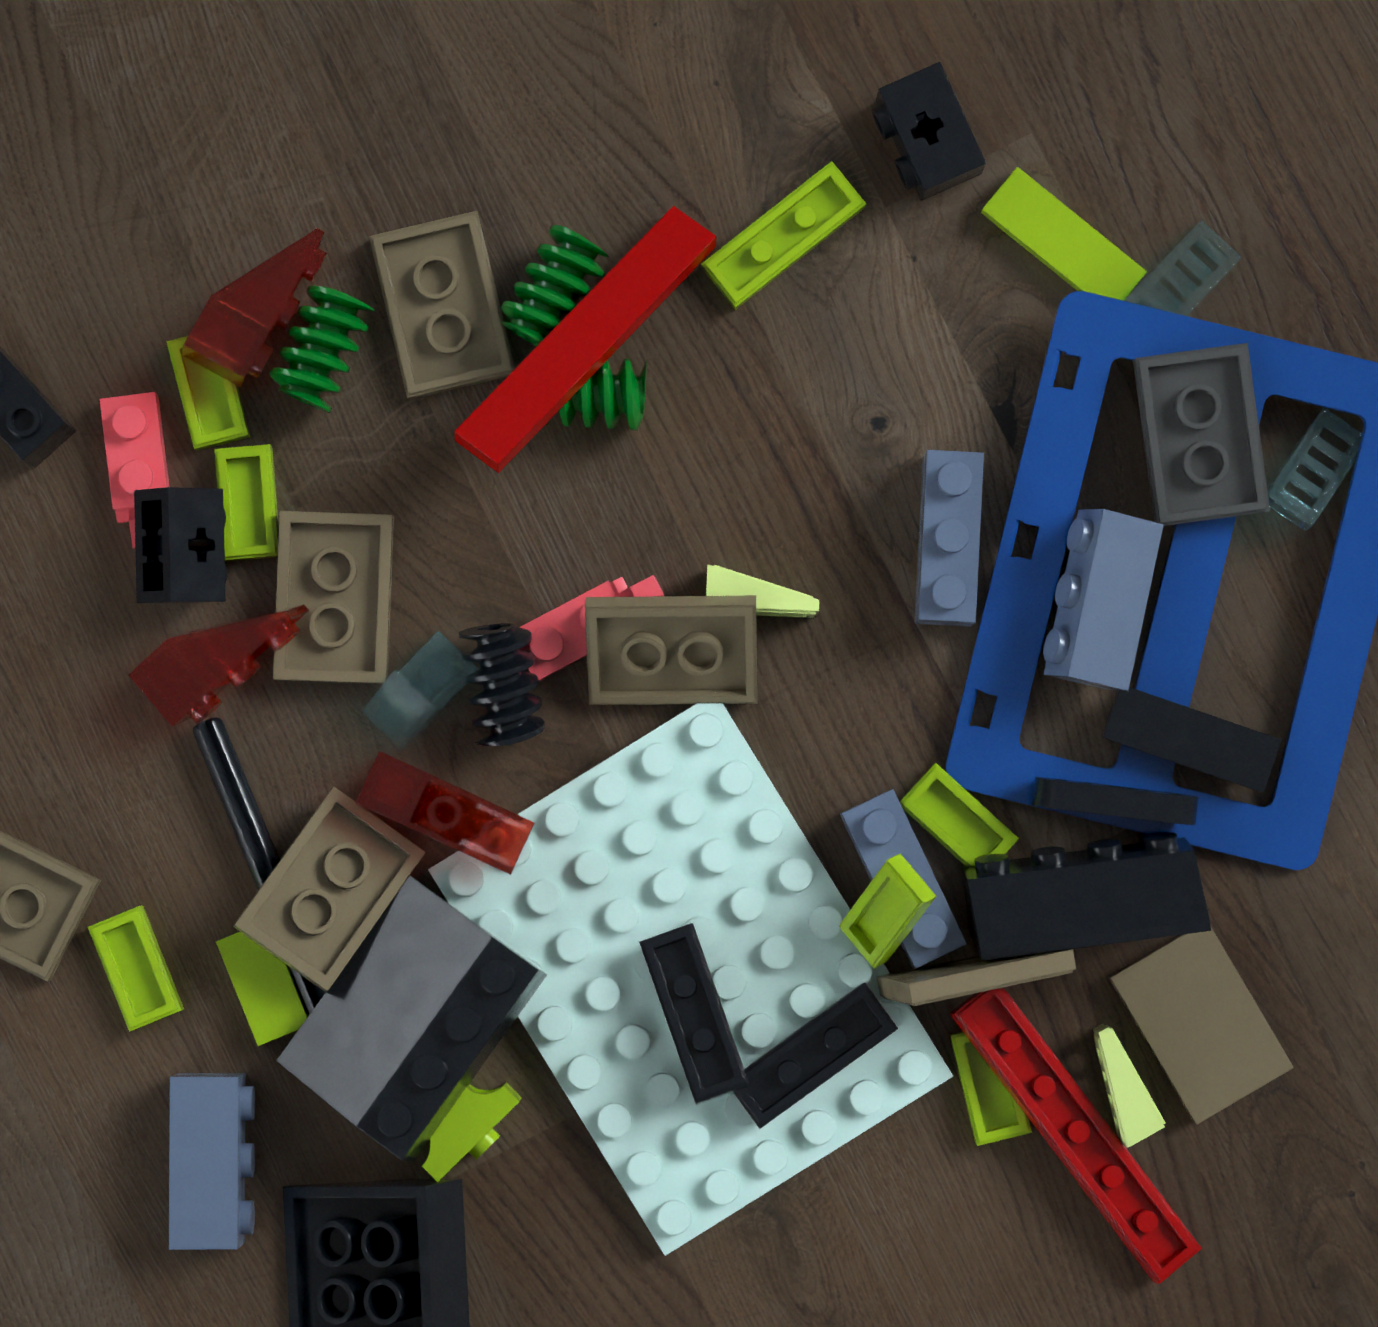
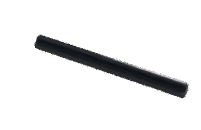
M213 717L193 727V734L256 887L259 890L280 859L225 725L220 718ZM290 968L310 1015L325 992Z

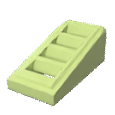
M707 565L706 596L756 595V616L815 618L818 615L819 600L813 598V596L717 565Z
M1101 1024L1093 1029V1038L1117 1136L1122 1144L1128 1148L1165 1128L1164 1124L1166 1122L1113 1028Z

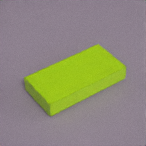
M222 328L166 341L194 449L200 451L251 437Z
M267 444L214 449L217 489H223V506L226 514L224 527L225 562L278 557L279 523L272 446Z
M937 763L932 765L900 801L903 810L964 866H975L974 860L979 856L1006 854L1019 839Z
M900 853L884 863L839 927L875 969L890 959L937 896Z
M143 905L88 927L129 1032L184 1010Z
M241 932L216 941L257 1045L260 1046L299 1030L309 1014L290 967Z
M962 1031L949 1034L975 1144L979 1146L1032 1133L1029 1118Z

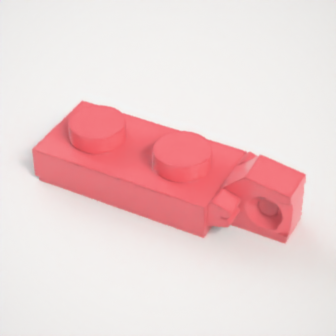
M156 392L99 399L112 508L115 510L117 523L129 522L133 549H135L134 490L170 487L160 403Z
M652 575L629 588L623 577L612 582L608 580L520 626L519 628L527 629L532 633L531 642L520 648L530 651L535 655L536 661L534 665L528 668L530 673L536 674L538 680L541 681L587 657L586 597L664 596V592L656 577Z

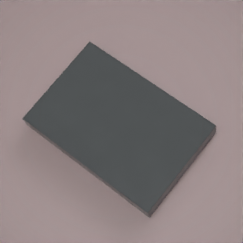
M1248 343L1133 359L1154 522L1167 526L1270 512Z

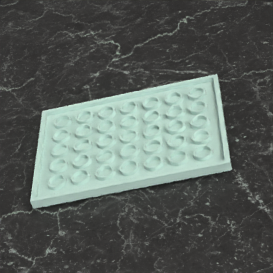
M696 703L428 869L449 904L547 974L518 1017L665 1256L953 1077V1074L910 1005L884 999V997L880 996L877 976L890 974L884 964L874 969L839 927L850 911V908L723 703ZM693 923L744 1068L863 982L870 988L898 1029L759 1129L733 1092L698 1105L695 1104L639 942Z

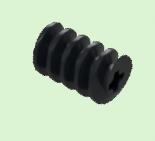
M513 623L482 625L459 632V638L473 640L477 643V647L462 654L463 660L480 663L479 670L465 676L467 683L483 685L484 691L469 698V704L486 707L487 709L486 714L472 720L474 727L490 729V735L475 742L477 745H511L528 740L543 732L545 728V721L541 717L531 715L542 706L539 696L528 693L539 684L538 677L534 673L524 671L534 665L536 661L535 655L530 651L520 649L531 642L532 633L527 629L515 627L516 625Z

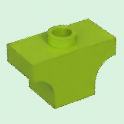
M507 1082L491 1090L478 1089L469 1084L431 1136L430 1152L422 1167L439 1182L468 1152L477 1160L500 1137L493 1127L520 1102L522 1097Z

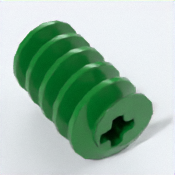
M551 225L549 229V235L557 246L540 244L537 248V254L546 265L528 263L525 267L526 274L534 284L516 282L513 286V291L522 303L504 301L501 306L502 311L511 321L510 323L501 321V323L535 346H538L562 321L560 318L562 312L569 314L577 305L572 299L574 293L586 296L592 290L584 280L585 275L604 277L605 272L595 261L597 256L609 257L607 253L588 239L561 225Z
M312 285L308 286L306 293L318 306H300L297 311L298 316L308 327L293 326L288 330V335L299 345V348L281 347L279 350V356L290 367L271 368L269 374L280 386L278 390L313 408L330 413L332 408L320 395L322 392L339 393L341 387L329 375L331 371L348 373L350 367L338 355L340 351L358 352L360 348L348 336L349 331L367 332L369 328L357 316L358 311H376L360 300L336 289Z
M630 359L623 360L617 374H612L609 361L607 360L558 411L562 425L570 427L577 411H580L586 428H593L599 413H603L607 428L615 429L621 415L625 414L630 430L637 431L644 417L647 360L639 376L634 374Z

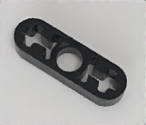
M1035 777L1032 805L1076 812L1195 825L1199 797L1139 788Z

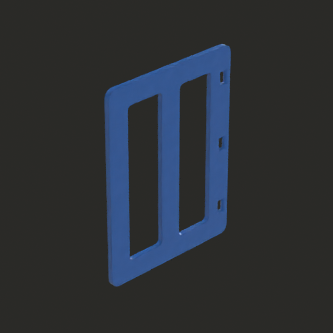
M1085 291L1072 292L1064 297L1057 308L948 750L945 763L946 772L965 790L1034 806L1032 805L1035 777L1198 796L1195 825L1045 807L1039 808L1145 834L1173 832L1177 834V838L1185 837L1190 845L1291 870H1302L1312 865L1319 853L1378 616V362ZM1248 343L1258 424L1260 423L1264 403L1269 396H1278L1356 415L1362 419L1364 424L1272 799L1265 806H1256L1178 787L1172 778L1175 762L1120 744L1115 764L1110 768H1101L1027 750L1021 746L1019 741L1067 546V535L1073 522L1111 364L1119 358L1133 361V359ZM1061 352L1068 356L1080 358L1072 390L1053 387ZM1236 516L1174 525L1134 689L1186 707L1190 706ZM1020 521L1024 524L1038 527L1030 559L1018 556L1011 557ZM978 690L996 696L989 728L976 725L970 726Z

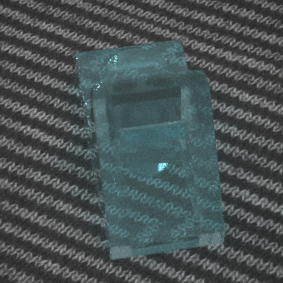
M437 631L400 671L395 669L362 710V713L403 751L468 684L465 676L479 669L472 662L463 660V653L440 631Z

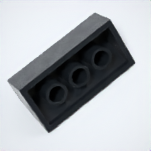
M1173 832L1148 834L1143 837V843L1121 845V841L1116 839L1097 840L1088 843L1087 850L1066 853L1063 847H1042L1031 851V857L1009 860L1006 854H988L975 858V866H962L968 927L981 961L1211 931L1210 918L1195 851L1185 837L1177 838V834Z

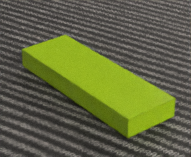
M831 161L701 263V268L732 307L737 310L866 208V203Z
M1016 167L981 211V214L1077 291H1085L1124 301L1147 273L1144 268L1019 167Z

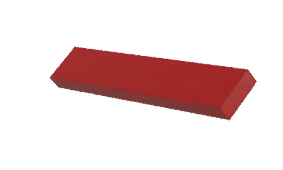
M672 206L454 431L455 442L499 474L716 247L717 236L678 208Z
M1004 987L974 993L949 1013L1154 1283H1162L1202 1249Z

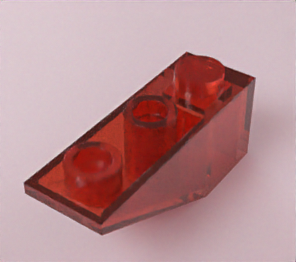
M318 228L211 295L183 345L182 355L239 387H242L248 374L259 378L274 351L273 348L266 345L268 338L275 326L286 330L301 302L292 296L302 278L310 282L313 281L327 255V252L319 249L325 232Z
M303 604L173 636L166 639L129 674V677L171 726L189 719L198 724L222 704L217 695L230 683L235 688L241 686L261 668L256 659L269 647L274 652H277L299 634L301 630L295 623L309 612V609Z
M379 751L355 802L510 875L535 824L518 814L382 751Z

